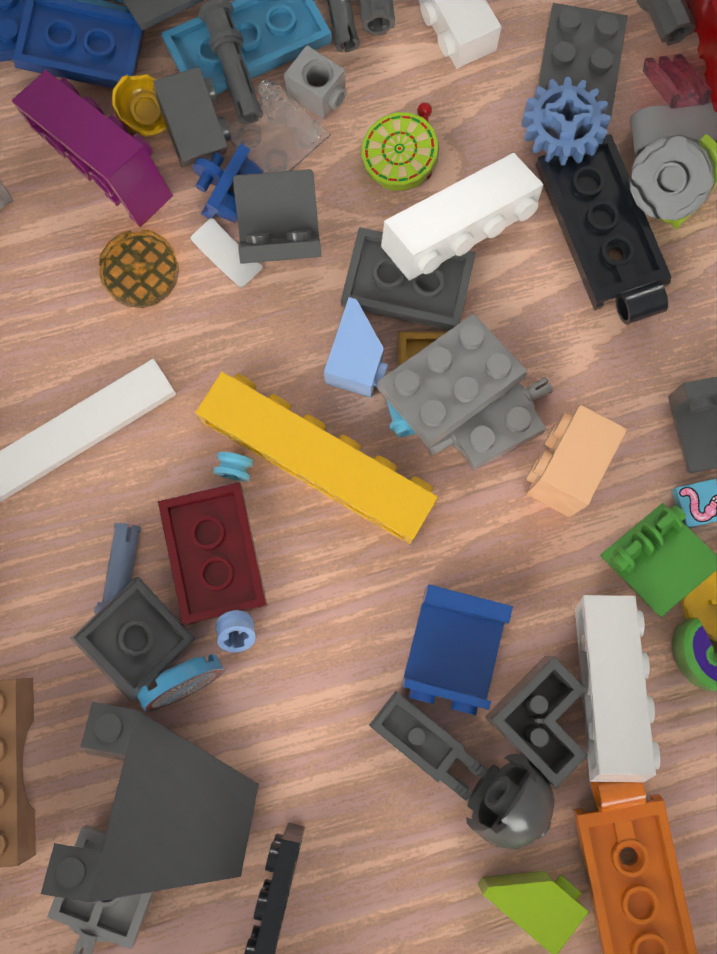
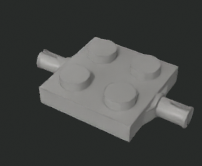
M543 377L526 388L518 383L431 448H428L425 444L427 450L429 449L430 455L434 456V454L453 445L454 448L464 455L472 470L475 471L544 434L546 427L534 410L533 402L553 392L551 384H548L549 380Z
M85 825L81 828L74 847L102 851L106 832ZM154 892L99 902H84L55 897L47 918L68 925L79 935L73 954H92L96 942L110 941L132 949L136 943Z

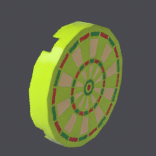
M395 112L381 117L369 127L362 141L361 156L367 174L372 180L374 179L377 183L381 184V187L391 191H406L420 186L427 180V176L432 170L434 171L438 164L439 143L434 128L424 118L411 112Z

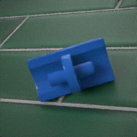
M240 143L225 171L220 168L224 157L219 153L214 152L210 160L204 158L196 159L193 164V170L200 177L195 185L196 188L206 192L210 184L216 186L201 215L210 219L216 214L223 219L233 223L236 222L235 194L228 190L233 182V177L235 175L264 172L256 163L247 158L251 149Z

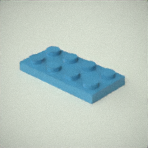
M234 0L231 2L234 8L231 15L236 30L242 33L244 39L241 50L251 79L295 60L306 45L317 50L332 43V33L314 0ZM199 16L161 33L163 42L179 73L200 67L203 78L210 77L216 95L229 89L218 56H215L210 50L209 40L211 38L206 23L202 22Z

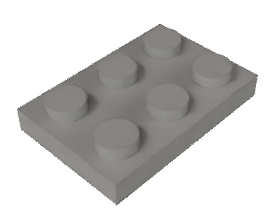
M473 313L377 381V389L427 447L431 448L525 379L527 370Z

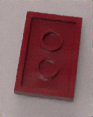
M240 482L158 501L182 625L219 618L224 613L233 610L249 611L268 606Z

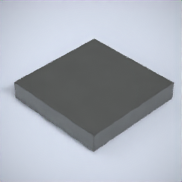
M135 577L73 634L70 639L129 701H134L140 689L144 685L149 686L195 640V637L139 577Z

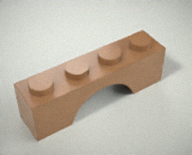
M33 678L0 680V868L19 866L36 855L35 809L28 802L23 781L24 746L29 728L34 722Z

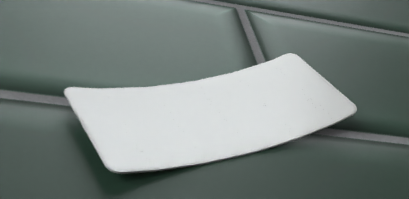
M210 218L190 237L195 245L241 288L263 269V266L258 262L240 264L239 244L213 218Z

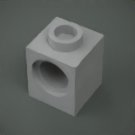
M306 45L284 73L287 97L323 120L332 109L337 110L346 97L345 69ZM318 83L324 84L323 86H320V87L312 86V85L318 84Z

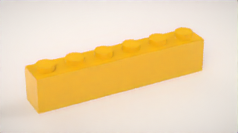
M221 371L195 412L203 424L407 544H412L438 499V496L431 493L434 488L429 483L416 476H412L410 480L396 472L398 467L388 459L376 455L374 459L360 452L362 446L350 437L341 434L339 438H336L324 431L327 426L319 419L309 414H305L302 418L290 411L292 406L281 397L271 393L267 398L255 391L257 386L245 376L236 373L234 377H231Z

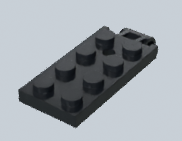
M612 135L605 136L603 143L598 145L593 156L585 152L580 163H577L572 156L568 157L565 165L560 164L559 156L554 155L549 162L545 161V155L538 157L535 166L544 184L594 311L601 309L605 301L615 298L618 315L626 325L666 312L668 309V297L664 287L669 286L672 277L646 215L637 206L630 191V177ZM612 249L618 250L622 255V259L619 261L610 259L608 251Z
M288 822L284 834L276 833L274 842L272 841L265 871L273 872L272 880H264L253 919L262 922L261 926H253L244 954H275L305 830L304 826Z

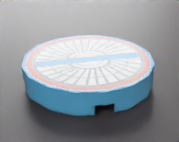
M210 654L208 662L205 656L201 658L198 656L176 665L158 675L159 677L155 679L157 687L151 691L147 685H144L137 695L143 710L149 712L169 706L211 684L225 671L218 656Z

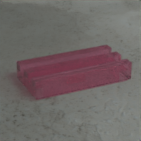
M682 54L674 55L673 62L668 56H660L658 64L653 58H645L644 74L671 109L709 104L712 90Z

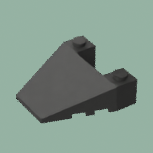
M92 702L80 747L88 755L124 761L102 851L54 843L41 894L84 902H99L241 877L259 784L136 709Z

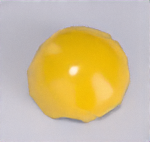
M149 74L125 75L119 80L112 91V109L116 118L121 121L129 133L139 134L142 137L157 135L167 128L153 91V81L156 79L152 78Z

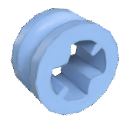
M233 610L224 613L217 619V643L222 650L235 653L249 649L255 643L254 621L249 613Z

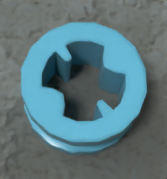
M230 452L217 453L216 458L220 460V464L218 467H214V474L236 481H250L247 469L253 466V459Z

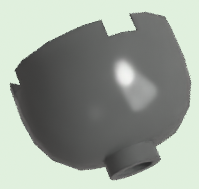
M510 754L504 757L510 763L504 765L501 769L493 764L488 769L489 772L484 779L480 778L476 783L467 804L473 811L472 819L466 817V822L474 832L492 845L501 848L519 849L542 838L548 832L553 816L555 798L550 782L522 754Z

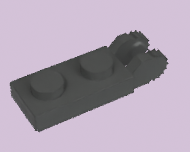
M396 690L369 724L372 729L437 782L441 780L466 801L472 795L469 787L459 778L456 779L447 772L456 758L461 760L474 775L480 776L483 779L489 772L488 769L463 750L465 747Z

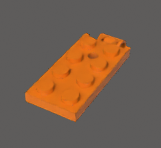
M591 782L592 793L598 810L584 812L583 808L573 809L602 954H697L664 799L661 795L654 794L649 795L650 800L646 801L643 782ZM627 847L633 848L635 851V859L630 864H624L620 859L621 851Z

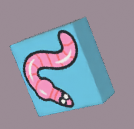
M716 479L685 485L671 490L675 505L681 508L686 515L682 522L688 528L717 522Z

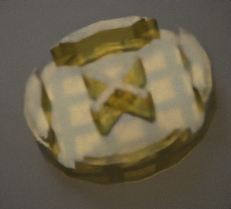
M141 229L142 232L137 231L133 233L131 230L122 232L110 240L100 254L99 276L102 285L114 300L127 307L145 308L158 304L170 295L178 281L179 264L174 249L164 237L151 230Z

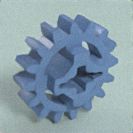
M566 77L561 86H558L554 79H550L547 90L540 86L536 88L534 97L527 100L521 126L526 128L524 140H535L532 149L534 154L543 149L546 151L545 161L549 162L555 155L559 156L561 165L566 164L569 156H572L577 163H580L585 152L591 156L595 154L598 145L602 144L608 132L606 129L611 119V116L604 114L608 106L607 101H596L599 93L597 88L587 92L584 90L586 87L585 80H582L578 86H572L570 77Z

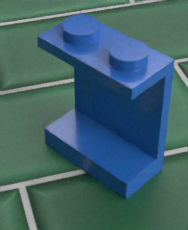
M428 584L425 588L401 685L404 688L410 689L409 698L434 704L436 696L452 700L451 709L476 715L478 707L489 710L491 701L487 700L498 648L504 624L510 622L513 606Z

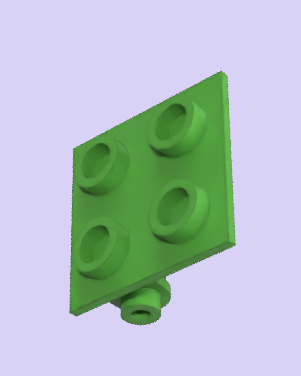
M663 503L600 555L660 618L717 570V555L682 522L686 518L683 510L676 505L668 508Z

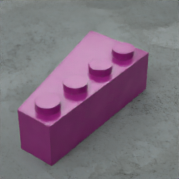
M45 70L12 100L29 126L61 156L67 157L89 181L93 179L105 192L106 197L116 206L122 203L129 213L130 219L139 227L146 223L173 197L150 157L154 153L150 145L139 134H135L133 137L128 134L125 126L114 115L111 114L109 117H106L102 109L91 97L86 96L83 99L77 89L66 78L63 77L59 80Z

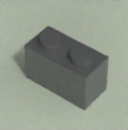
M196 67L153 81V91L181 167L194 164L198 158L210 159L214 152L220 155L225 154L228 147L226 142L231 140V135L225 118H217L212 104L217 101V96L210 77L203 78L200 67Z

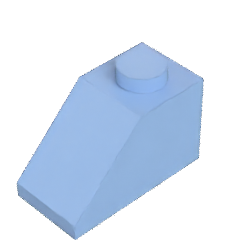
M348 298L324 370V379L327 385L371 398L374 387L377 386V381L386 376L389 364L383 363L384 348L357 299Z

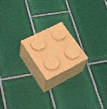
M581 404L571 415L564 412L559 422L554 424L544 442V445L550 447L549 451H543L540 458L535 460L525 478L526 481L531 483L526 495L570 518L589 505L627 428Z

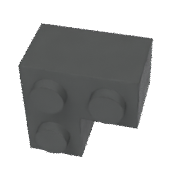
M544 656L485 716L520 754L525 756L550 784L556 788L588 756L556 723V720L587 689L555 656Z

